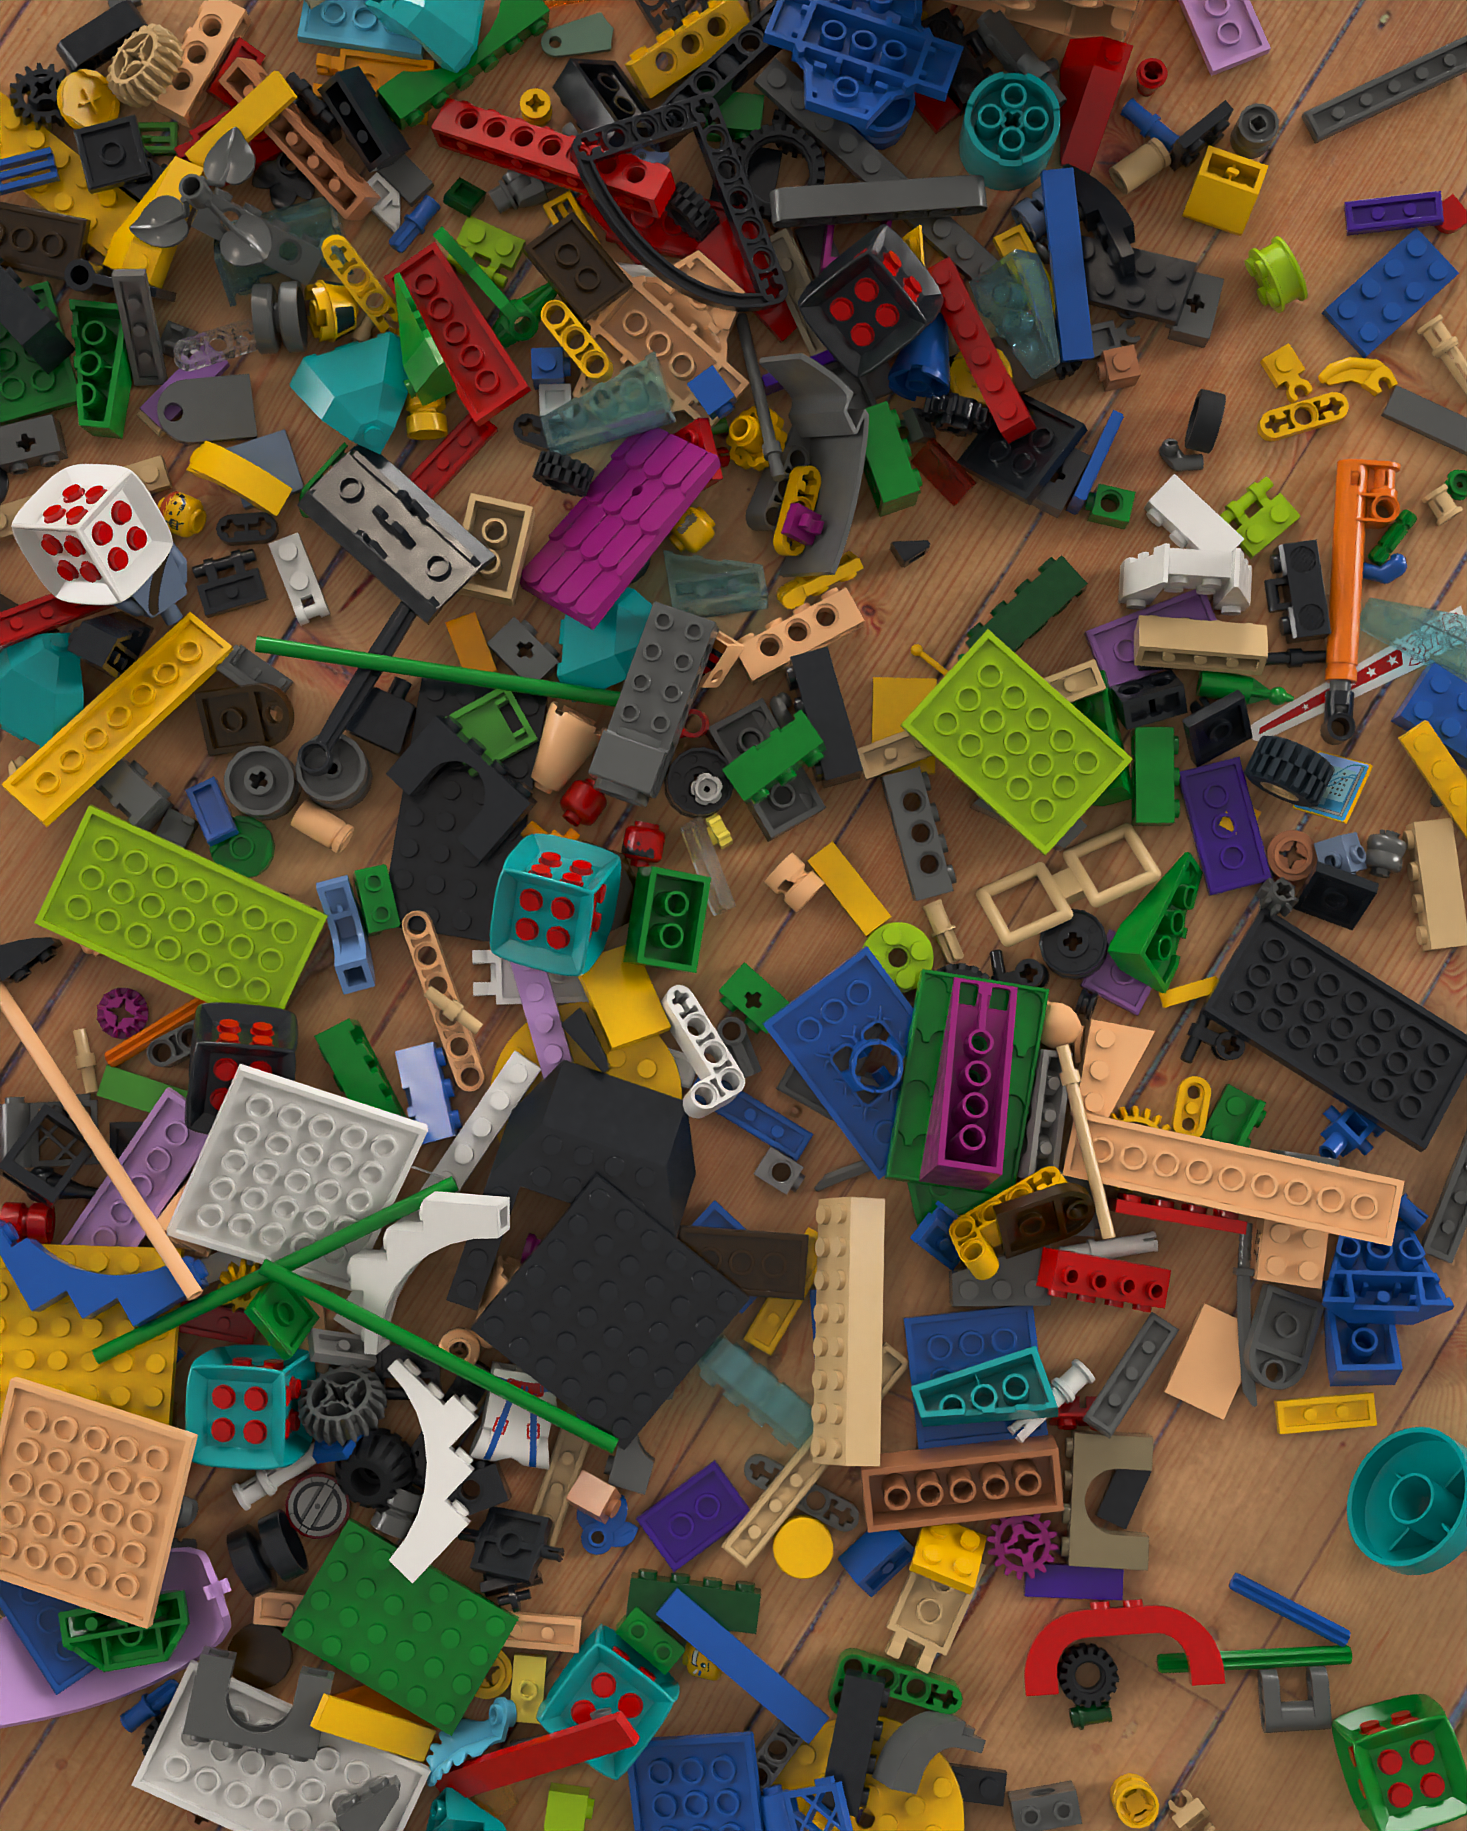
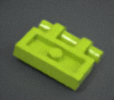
M473 216L467 217L456 240L473 260L478 256L491 262L487 268L480 264L478 265L497 287L502 289L505 288L508 277L499 274L501 268L513 272L522 255L523 247L526 246L525 240ZM449 254L447 260L450 265L456 267L457 272L466 275L467 272Z
M1264 477L1258 483L1253 482L1246 488L1247 492L1237 501L1232 500L1225 506V511L1219 515L1228 524L1234 520L1239 526L1236 531L1244 538L1239 546L1250 559L1301 517L1281 493L1272 500L1266 496V492L1274 486L1268 477ZM1255 502L1260 510L1249 519L1244 511Z

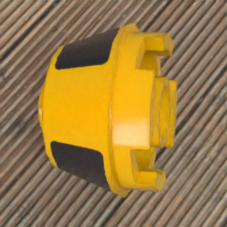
M317 280L315 284L306 285L304 300H311L309 302L310 315L307 316V320L314 338L319 337V342L328 340L333 343L356 329L357 315L359 313L358 303L343 283Z

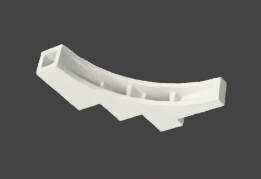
M435 1191L423 1199L419 1210L420 1220L423 1222L398 1220L386 1229L383 1237L385 1250L362 1249L350 1257L347 1274L351 1278V1289L363 1290L360 1298V1307L391 1322L397 1298L410 1274L425 1257L453 1243L471 1239L499 1238L510 1230V1197ZM364 1327L361 1328L364 1354L377 1355L390 1344V1340Z
M399 1358L388 1367V1371L403 1387L416 1410L424 1435L427 1467L425 1490L418 1514L405 1540L389 1561L413 1583L471 1522L466 1517L470 1513L467 1508L457 1499L451 1502L448 1497L475 1469L471 1465L474 1461L473 1458L461 1447L455 1450L452 1445L479 1416L474 1413L478 1409L477 1406L465 1395L459 1398L455 1394L445 1403L442 1400L445 1394L433 1382L427 1385L418 1377L421 1371L412 1361L406 1359L403 1362Z

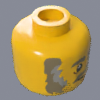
M689 506L670 531L672 535L668 539L679 552L686 549L690 553H697L714 537L713 527L716 524L700 506L696 509Z

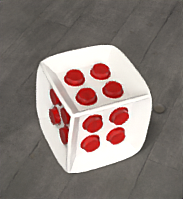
M77 464L62 469L45 482L24 504L11 525L18 546L47 590L62 601L76 604L114 605L125 601L159 568L173 546L170 529L143 482L130 469L117 465Z

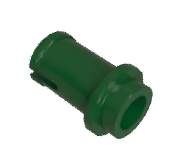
M1101 1702L1102 1705L1098 1707L1095 1704H1092L1091 1708L1075 1704L1074 1707L1069 1708L1072 1727H1079L1080 1730H1084V1726L1112 1722L1111 1708L1108 1707L1109 1702Z

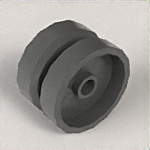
M300 281L282 282L278 290V296L271 283L253 284L251 291L252 321L255 340L260 354H277L281 348L282 340L289 353L307 351V313Z
M342 734L331 750L333 765L326 774L322 776L309 775L300 766L298 757L295 766L298 782L312 801L324 809L334 811L350 809L363 801L371 789L373 779L371 763L354 740ZM319 735L315 736L310 741L316 740ZM321 748L311 749L305 756L306 766L312 769L321 767L326 761V752ZM338 769V771L335 774H333V770Z
M252 746L238 752L228 763L224 775L225 792L230 802L246 815L262 821L276 820L288 814L297 804L302 791L297 779L295 765L278 750L266 746ZM264 779L268 781L265 787L260 786V782Z

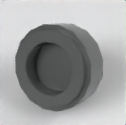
M183 1496L176 1525L177 1529L189 1526L196 1518L199 1510L196 1500Z

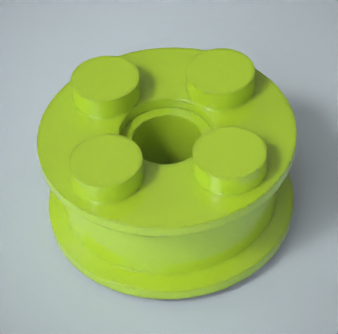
M1275 236L1272 238L1271 244L1261 250L1256 248L1249 250V258L1244 260L1250 276L1255 277L1259 285L1256 292L1264 306L1269 304L1273 310L1281 313L1284 311L1286 304L1296 299L1299 301L1307 299V286L1301 268L1291 249L1281 237Z
M893 922L883 925L872 932L863 945V948L868 946L902 993L917 988L922 969L932 970L934 955L931 943L920 929L911 924ZM893 949H899L905 954L903 966L894 967L890 964L888 956Z

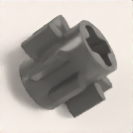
M1284 877L1275 882L1273 879L1268 878L1256 893V896L1260 898L1259 909H1269L1271 918L1279 913L1286 917L1299 901L1297 897H1294L1296 887L1284 880Z

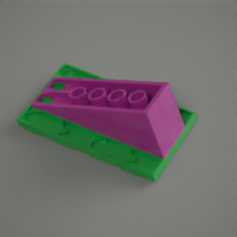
M921 970L917 983L912 1022L909 1029L885 1179L989 1195H997L1016 1184L1050 989L934 970Z

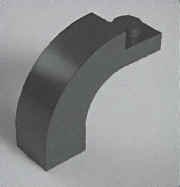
M933 1710L926 1711L907 1720L892 1734L879 1755L872 1777L892 1790L917 1794L923 1773L928 1763L936 1754L947 1748H960L982 1753L986 1740L975 1735L974 1727L967 1725L965 1721L953 1714L949 1715Z

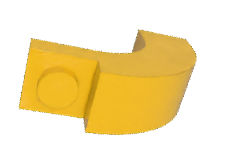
M205 441L193 451L189 460L190 464L186 469L194 476L216 483L243 498L262 512L274 516L279 514L292 491V488L265 470L209 441Z

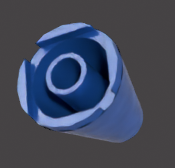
M940 312L921 334L899 351L888 373L889 388L898 396L907 400L915 401L916 396L931 398L932 395L941 398L942 395L947 396V393H949L948 325Z

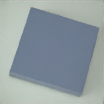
M285 429L225 448L292 488L289 496L300 493L305 487ZM241 498L245 510L255 507Z

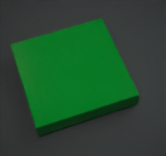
M274 1281L263 1285L244 1310V1313L284 1361L292 1358L320 1318L302 1295Z

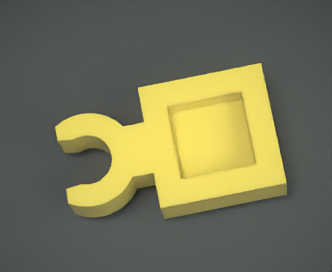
M715 813L706 818L708 827L703 830L712 846L718 843L722 850L733 844L731 834L725 827L719 814Z

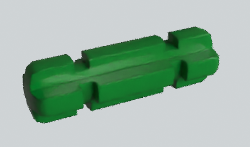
M1403 510L1395 519L1396 522L1388 528L1378 541V545L1368 554V559L1375 565L1381 566L1390 556L1389 553L1394 551L1408 533L1407 530L1415 524L1417 516L1411 511Z

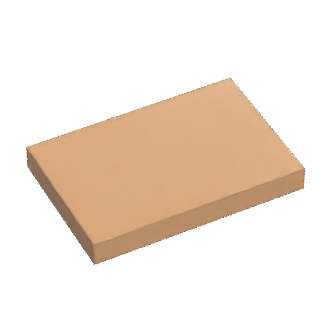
M1202 1303L1163 1391L1224 1420L1241 1383L1237 1318Z

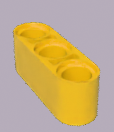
M551 300L547 302L541 310V319L544 325L592 382L604 383L608 381L614 371L609 357L562 301ZM557 310L564 311L565 317L563 321L559 324H551V315ZM576 335H583L585 341L582 347L572 349L570 347L571 339ZM597 359L604 360L603 370L598 374H592L590 372L591 363Z

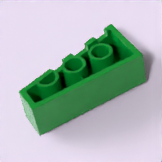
M69 299V307L73 317L71 333L75 343L76 355L73 356L78 381L76 396L79 426L92 436L123 439L133 376L117 303Z
M349 1018L314 1036L319 1044V1050L326 1063H329L334 1072L333 1078L341 1092L344 1091L348 1099L407 1118L358 1020Z

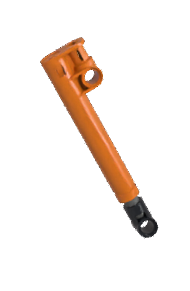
M1343 459L1337 462L1328 613L1331 634L1327 636V668L1325 669V682L1330 683V690L1325 693L1324 722L1320 729L1323 740L1331 745H1339L1351 738L1356 729L1353 719L1354 692L1351 691V684L1357 683L1356 667L1358 666L1365 528L1383 529L1399 515L1400 504L1397 500L1398 491L1395 490V473L1400 471L1401 465L1396 462L1364 459ZM1376 506L1385 507L1388 511V518L1380 517L1376 513ZM1333 721L1340 722L1343 725L1345 731L1343 736H1337L1333 733L1331 728Z

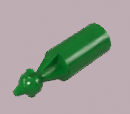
M1201 670L1198 676L1196 696L1219 700L1239 690L1245 697L1246 705L1269 699L1271 704L1280 706L1285 702H1292L1294 700V696L1288 694L1284 688L1274 687L1269 690L1250 676Z

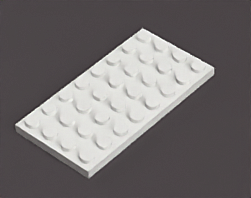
M191 1659L132 1783V1786L232 1831H342L336 1820L340 1802L354 1793L360 1796L369 1791V1786L381 1777L386 1776L390 1779L397 1775L401 1783L399 1798L379 1831H403L431 1770L429 1766L416 1760L326 1732L321 1733L315 1760L308 1759L307 1762L291 1760L288 1754L278 1752L272 1756L259 1754L256 1752V1748L243 1746L241 1749H232L225 1747L222 1741L212 1739L206 1743L193 1741L190 1739V1735L182 1734L199 1663ZM231 1678L229 1699L232 1708L241 1719L250 1724H273L285 1717L293 1706L244 1682Z

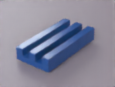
M50 147L0 159V171H3L0 172V196L60 181L54 154ZM46 169H50V171H51V172H49V173H45V174H41V175H37V176H33V177H29V178H25V179H21V180H17V181H13V182H9V183H5V184L2 183L3 180H7V179H11V178H15V177H19V176L23 177V176L31 175V174L34 173V172H38V171H42V170H46Z

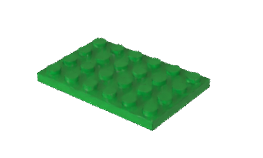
M350 1518L283 1631L282 1636L452 1736L519 1617L432 1565H429L412 1583L389 1561L399 1546Z

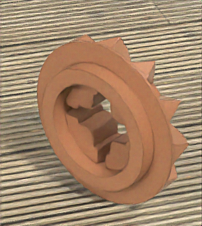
M1287 830L1279 833L1272 838L1266 850L1268 865L1273 874L1280 878L1284 877L1286 881H1298L1307 877L1318 859L1314 848V841L1307 834L1297 830ZM1293 843H1295V854L1300 855L1304 859L1293 861L1290 868H1288V858L1283 857L1279 852L1290 851Z

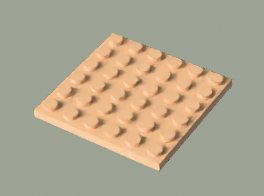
M17 1376L10 1379L0 1421V1580L145 1629L151 1627L157 1609L198 1434Z

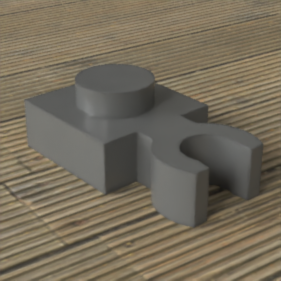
M1113 320L1091 325L1094 350L1093 360L1099 359L1104 350L1122 347L1121 345H1135L1141 339L1140 335L1130 337L1126 333V329L1136 324L1135 320H1126L1118 328L1115 327Z

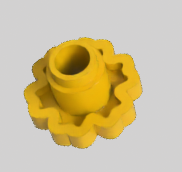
M752 406L748 410L742 411L732 421L726 443L732 447L729 455L738 466L745 470L752 467L757 471H761L765 467H769V463L763 456V437L756 407ZM769 408L775 437L780 442L783 452L787 440V433L782 430L784 419Z

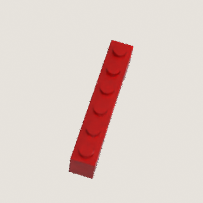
M949 256L929 267L927 270L934 278L944 298L940 311L1000 433L1009 444L1037 429L977 311L971 294L956 265Z

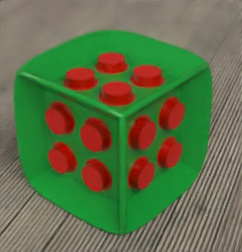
M1426 1694L1399 1696L1347 1712L1332 1721L1333 1739L1345 1781L1353 1802L1359 1811L1360 1818L1370 1831H1423L1467 1815L1466 1765L1456 1735L1446 1717L1445 1711L1433 1698Z

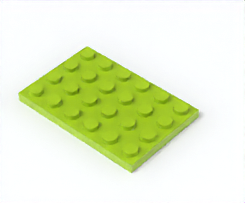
M989 629L986 630L901 724V727L1044 856L1133 760L1132 757Z

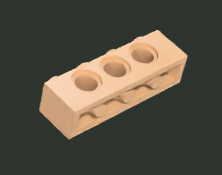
M205 0L201 4L198 11V19L193 27H189L183 36L181 49L184 51V54L181 58L183 63L177 69L179 74L173 78V84L166 88L165 94L161 93L156 102L152 100L158 112L191 129L209 97V94L205 92L235 39L238 37L243 38L251 24L246 9L229 0ZM221 29L218 35L208 36L211 30ZM199 55L205 56L202 62L192 63L195 57ZM182 82H190V85L185 90H177V87Z
M833 588L820 596L822 601L812 606L809 603H805L792 611L794 616L784 621L782 618H777L765 625L766 631L756 636L754 633H749L737 640V642L744 645L743 651L737 660L752 686L785 669V667H789L791 656L826 647L863 627L865 620L847 588L840 591L837 588ZM822 612H827L833 616L834 622L829 626H822L817 622L816 617ZM800 627L806 632L807 636L802 641H794L789 637L788 633L792 628ZM772 642L777 645L779 651L774 656H766L761 652L760 648L764 643Z

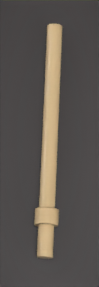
M1069 1044L1058 1046L1056 1050L1062 1070L1059 1076L1062 1086L1066 1087L1102 1239L1116 1237L1078 1085L1081 1082L1079 1071L1074 1068Z

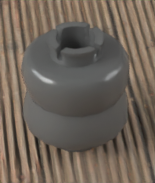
M1381 829L1379 831L1380 834H1371L1368 837L1365 863L1367 868L1371 869L1369 874L1390 878V873L1396 874L1401 871L1403 865L1402 858L1407 850V844L1399 839L1400 834L1390 830L1385 832V830Z

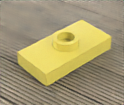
M514 1654L510 1700H513L516 1706V1722L540 1724L536 1715L540 1704L544 1700L547 1655Z

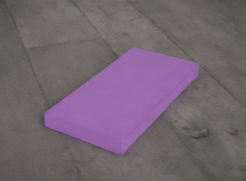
M1196 589L1085 631L1084 635L1099 671H1106L1110 691L1111 686L1163 671H1138L1137 665H1134V631L1139 615L1190 618L1206 621L1217 620L1207 595L1197 594Z

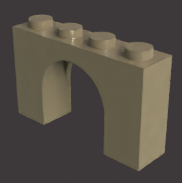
M1071 1430V1438L1066 1437L1065 1457L1070 1458V1471L1064 1470L1063 1489L1069 1490L1068 1503H1064V1511H1062V1523H1067V1537L1061 1536V1556L1066 1557V1562L1069 1566L1148 1571L1149 1536L1145 1532L1107 1530L1097 1526L1087 1515L1085 1495L1092 1480L1107 1470L1152 1471L1153 1437L1150 1434L1114 1432L1109 1439L1099 1431Z

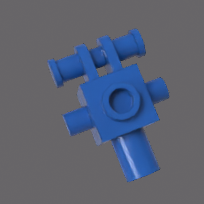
M1331 1105L1323 1112V1115L1330 1123L1320 1133L1326 1141L1319 1147V1154L1321 1157L1336 1159L1339 1155L1344 1157L1357 1148L1365 1156L1374 1148L1366 1138L1371 1132L1377 1138L1385 1129L1348 1106L1340 1113Z

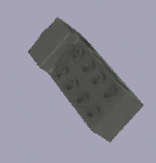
M654 601L607 731L603 730L588 774L596 779L593 789L621 801L645 808L649 798L655 799L657 797L717 637L719 628L716 622Z

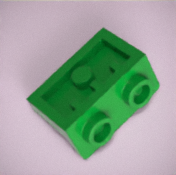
M382 864L355 870L353 879L367 937L380 935L381 931L399 927L400 920L387 866Z
M1226 1084L1206 1121L1205 1130L1200 1137L1249 1148L1251 1139L1248 1137L1253 1127L1258 1128L1266 1116L1267 1112L1263 1110L1266 1102L1261 1099H1255L1232 1085Z
M635 1607L627 1617L624 1615L616 1625L615 1633L664 1675L669 1672L685 1652V1647L639 1607Z

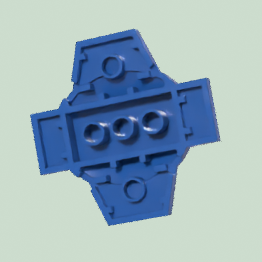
M777 0L763 36L764 43L792 51L791 61L798 63L803 69L806 110L867 129L893 100L901 98L912 100L915 92L945 102L964 46L934 37L929 27L923 28L921 25L922 0Z

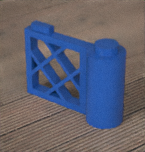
M834 1776L815 1779V1786L783 1790L782 1785L777 1784L763 1788L760 1805L765 1831H822L812 1822L817 1811L828 1819L824 1831H832L834 1826L840 1831H853L842 1781L835 1782ZM830 1791L833 1793L835 1802L833 1812L821 1803L825 1793ZM801 1796L811 1805L806 1816L799 1811L796 1797Z

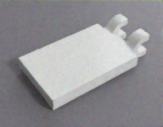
M472 950L473 965L490 964L491 982H473V996L496 995V1005L522 1004L510 961L498 957L491 950ZM548 972L557 1003L589 1002L578 976H563Z

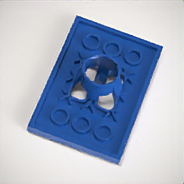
M865 946L762 1024L879 1180L886 1173L892 1128L894 1127L899 1088L902 1081L903 1059L906 1055L913 1007L868 946ZM881 1023L889 1033L886 1041L880 1039L866 1040L864 1033L874 1024ZM880 1044L889 1047L891 1055L897 1059V1069L894 1077L883 1065L871 1074L880 1087L863 1085L860 1082L861 1077L855 1074L857 1057L861 1059L867 1056L872 1051L871 1045ZM845 1046L851 1047L853 1051L849 1059V1069L840 1071L833 1062V1055ZM866 1090L871 1093L880 1094L870 1102H863L856 1092Z

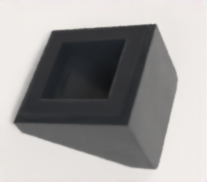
M928 540L894 541L890 544V551L900 566L904 568L927 554L930 548Z

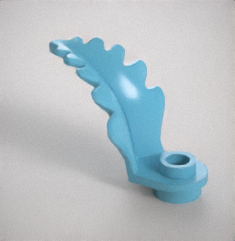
M497 1697L489 1708V1719L476 1721L462 1718L452 1736L444 1731L439 1732L438 1735L442 1744L432 1743L430 1750L433 1752V1755H428L426 1758L431 1770L427 1779L429 1787L434 1786L437 1780H441L443 1773H448L453 1763L459 1766L464 1762L467 1755L472 1757L481 1756L493 1744L505 1741L508 1728L515 1725L517 1710L513 1700Z

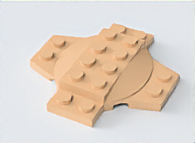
M699 250L674 264L675 267L688 276L706 285L724 291L746 293ZM619 266L633 283L632 289L586 322L591 326L590 335L611 360L614 370L608 381L595 383L581 372L572 395L619 438L624 437L661 414H677L682 412L688 413L694 420L697 418H709L712 430L720 419L718 416L713 420L710 418L687 383L713 365L737 400L748 389L750 382L728 363L727 339L739 312L723 310L700 303L681 294L658 277H646L645 275L632 277ZM597 359L593 361L590 365V372L592 374L600 373L604 368V360Z

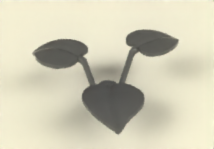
M237 127L232 128L211 148L204 161L203 170L206 178L196 174H188L183 177L179 183V192L182 195L180 201L169 195L157 197L144 208L138 219L129 227L130 231L141 241L159 248L174 247L181 243L189 233V226L185 221V218L190 215L189 204L195 209H205L208 207L230 229L222 236L220 241V250L223 257L230 264L237 267H248L264 263L269 258L273 247L272 235L266 223L256 215L244 214L234 225L212 203L213 192L209 187L222 188L226 182L234 186L240 185L252 175L256 164L255 155L241 131Z

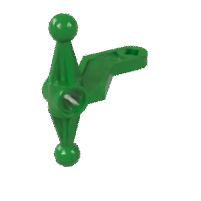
M441 226L433 236L500 309L499 317L492 330L503 347L506 349L516 342L532 338L537 333L539 323L541 322L542 307L557 296V293L550 284L546 283L521 298L509 300L473 258ZM523 316L520 322L514 324L519 317Z

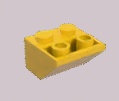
M1208 145L1182 216L1242 236L1259 195L1268 165Z

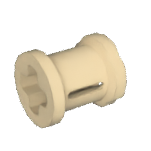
M1446 484L1421 499L1423 504L1427 503L1437 517L1436 523L1438 526L1463 511L1461 506H1456L1448 494V486Z

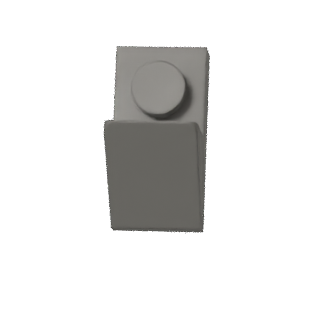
M312 1328L308 1335L310 1361L331 1364L333 1369H338L340 1365L341 1367L349 1368L352 1364L358 1369L364 1366L370 1368L375 1366L377 1362L376 1355L364 1354V1342L361 1340V1335Z

